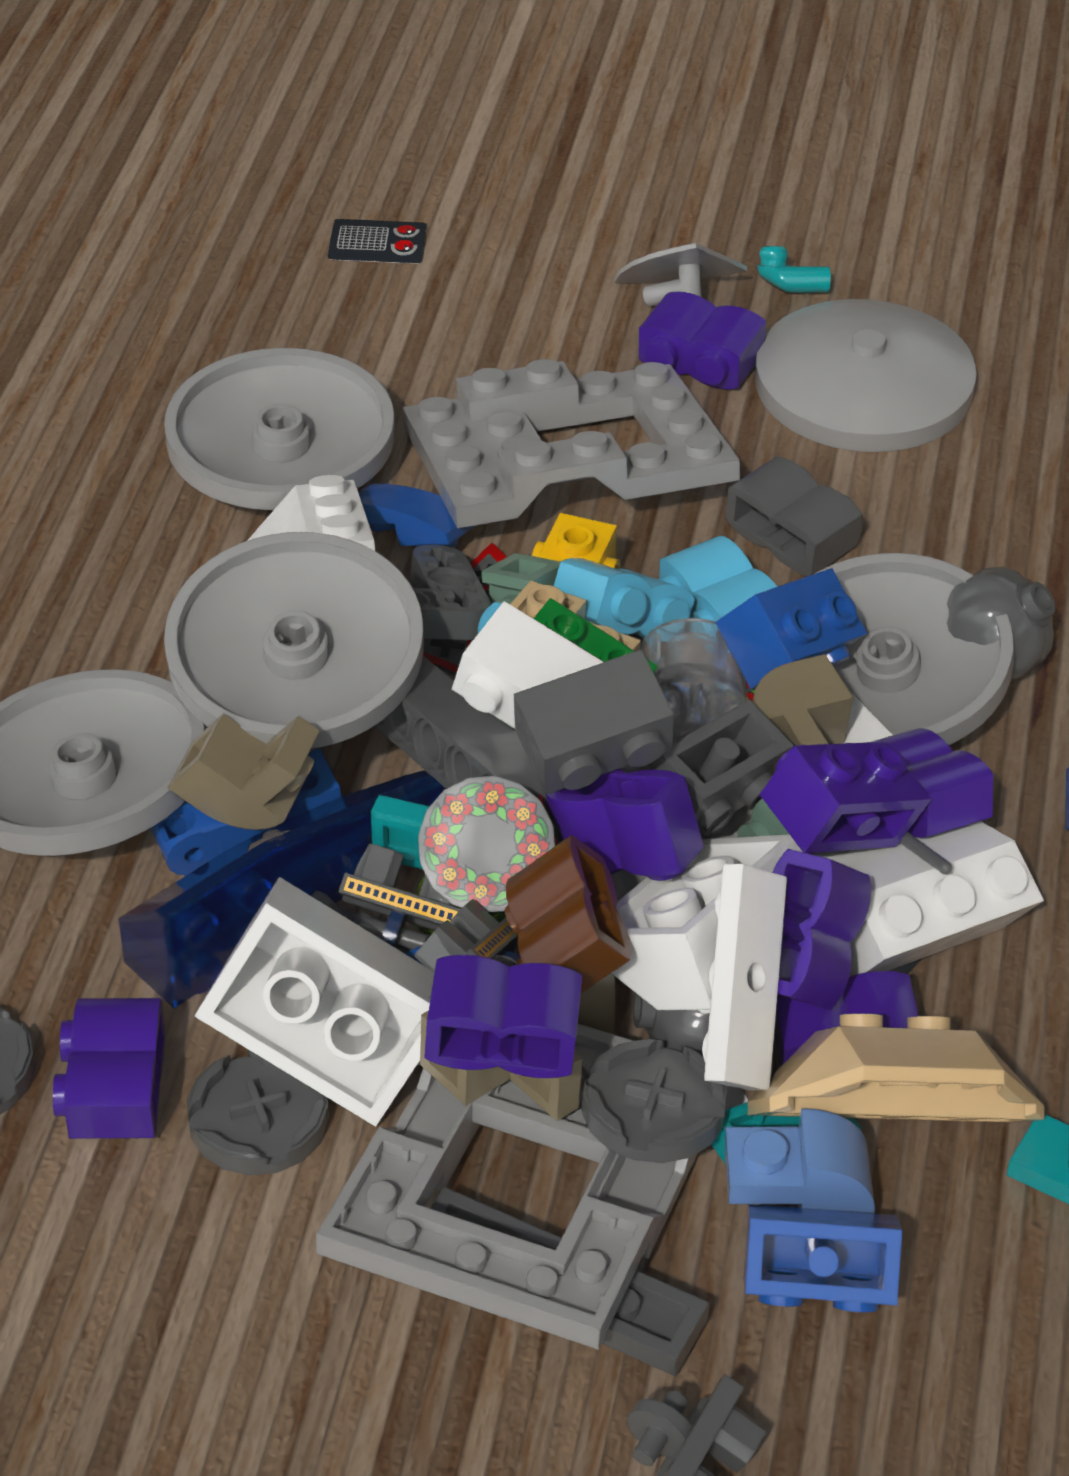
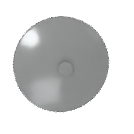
M842 299L804 307L775 323L767 331L765 342L756 355V390L761 402L770 414L791 431L814 442L834 448L859 452H890L929 443L955 428L966 416L973 401L976 364L969 347L963 339L936 318L919 310L896 303L870 299Z
M269 348L248 351L221 359L206 366L188 378L174 393L168 404L164 421L169 459L175 470L188 484L219 501L235 506L261 510H274L295 485L309 484V480L317 476L337 475L343 477L344 480H354L358 489L382 469L392 451L395 435L393 404L383 385L372 374L359 365L336 355L300 348Z
M285 532L266 535L239 543L219 553L198 568L185 582L172 602L165 625L164 645L168 671L179 698L186 708L207 727L224 713L241 725V729L267 743L299 715L320 730L311 747L313 749L336 744L367 731L393 712L404 700L412 688L422 664L424 652L423 619L418 599L410 583L389 560L376 551L355 541L335 535L314 532Z
M880 553L860 556L835 563L816 572L819 573L833 568L845 593L853 601L857 615L868 633L846 647L851 657L834 668L848 690L892 735L924 728L933 731L950 745L973 732L993 714L1003 700L1012 679L1014 667L1013 633L1007 614L995 617L999 640L992 644L979 645L974 642H966L954 638L948 631L949 609L947 602L949 595L956 585L962 582L966 583V580L973 576L971 573L939 559L905 553Z
M113 669L72 673L37 683L9 696L0 702V848L16 853L38 856L69 855L114 845L155 826L185 802L184 799L167 787L192 741L205 730V725L186 708L172 682L155 675L137 671Z

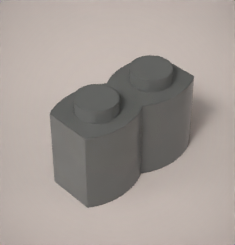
M775 457L728 488L725 519L742 537L758 546L768 547L780 562L800 575L810 576L858 545L862 513L848 496L833 488L818 485L810 472L804 467L786 458Z

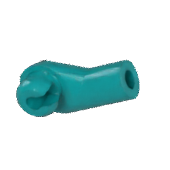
M763 246L760 249V264L756 266L761 278L788 293H829L831 283L829 266H792L787 264L788 252L785 247Z

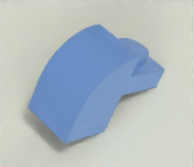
M801 1109L799 1127H726L724 1150L728 1204H795V1208L861 1213L875 1212L867 1141L862 1131L844 1117L822 1110Z

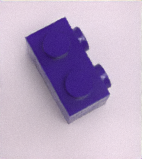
M887 742L794 745L792 749L788 750L778 760L775 767L776 772L759 794L802 852L808 854L896 847L931 801L929 795L907 769L905 758L895 748L888 745Z

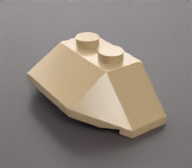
M840 1015V1026L816 1031L770 1078V1087L765 1091L758 1090L748 1100V1116L800 1117L801 1109H815L837 1114L844 1118L1004 1123L1044 1120L1043 1103L976 1031L950 1030V1018L940 1016L908 1017L907 1028H883V1015Z

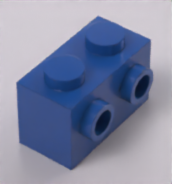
M833 568L755 594L715 622L750 689L757 687L760 680L771 670L790 662L826 654L833 667L851 657L846 647L868 634L857 615L853 601L845 593Z
M748 1204L743 1276L745 1294L758 1295V1301L764 1304L785 1307L803 1305V1298L833 1301L834 1308L851 1312H875L878 1310V1304L897 1306L902 1245V1227L897 1216Z

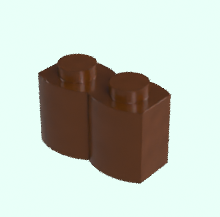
M573 835L567 837L507 880L506 897L508 905L505 907V915L511 928L518 935L520 957L517 960V965L548 963L574 970L582 975L581 993H583L630 961V939L624 922L616 909L617 893L610 871L602 856Z

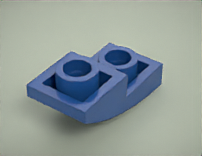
M369 484L358 491L370 529L372 531H386L395 528L399 546L435 544L454 547L458 544L457 539L474 527L457 528L441 496L425 490L393 484Z

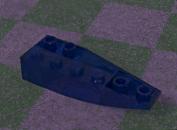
M425 770L404 775L339 797L303 812L224 851L118 918L124 963L173 1008H176L196 994L208 991L279 877L310 896L318 890L326 894L334 903L338 902L343 898V895L339 894V889L344 874L354 875L369 844H372L371 810L378 796L383 795L430 807L446 788Z

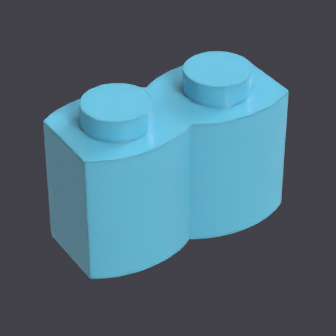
M721 535L660 559L659 580L680 586L689 591L695 598L688 624L697 644L701 647H707L719 658L725 659L733 656L715 622L755 594L775 588L777 585L765 573L754 569L743 551L732 540Z
M569 558L561 561L554 587H557L562 592L587 600L585 620L597 625L611 627L622 634H633L659 644H674L683 640L695 600L689 591L680 586L632 570L615 569L584 558Z

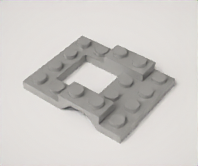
M539 359L528 363L526 367L509 370L498 368L479 369L472 376L455 378L456 399L449 400L444 397H430L422 400L419 405L402 407L404 428L457 528L516 519L544 487L549 485L596 478L627 500L740 480V459L670 364L664 365L657 362H647L638 365L635 370L617 373L592 371L584 374L579 379H575L564 361L557 362L550 359ZM634 416L652 443H639L632 446L630 450L622 451L610 432L584 431L577 433L572 439L546 443L540 439L537 431Z
M577 1023L575 1049L582 1057L579 1108L558 1121L551 1117L511 1080L506 1081L465 1106L423 1068L417 1089L395 1127L378 1128L316 1233V1254L599 1350L642 1257L649 1259L697 1154L690 1158L666 1163L636 1161L609 1150L590 1133L582 1114L584 1082L589 1076L590 1067L599 1055L618 1044L632 1042V1040ZM480 1125L599 1163L556 1250L425 1207L434 1189L442 1191L446 1187Z

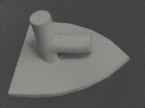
M692 243L651 253L633 260L617 272L614 277V283H657L645 286L643 289L644 301L648 307L657 306L669 292H687L702 297V279L747 271V266L698 243Z

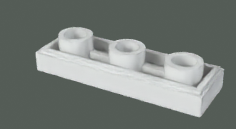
M746 864L723 865L721 889L715 900L718 925L715 959L709 970V985L712 991L709 1027L702 1046L705 1061L704 1081L746 1090L765 1091L770 1087L787 877Z

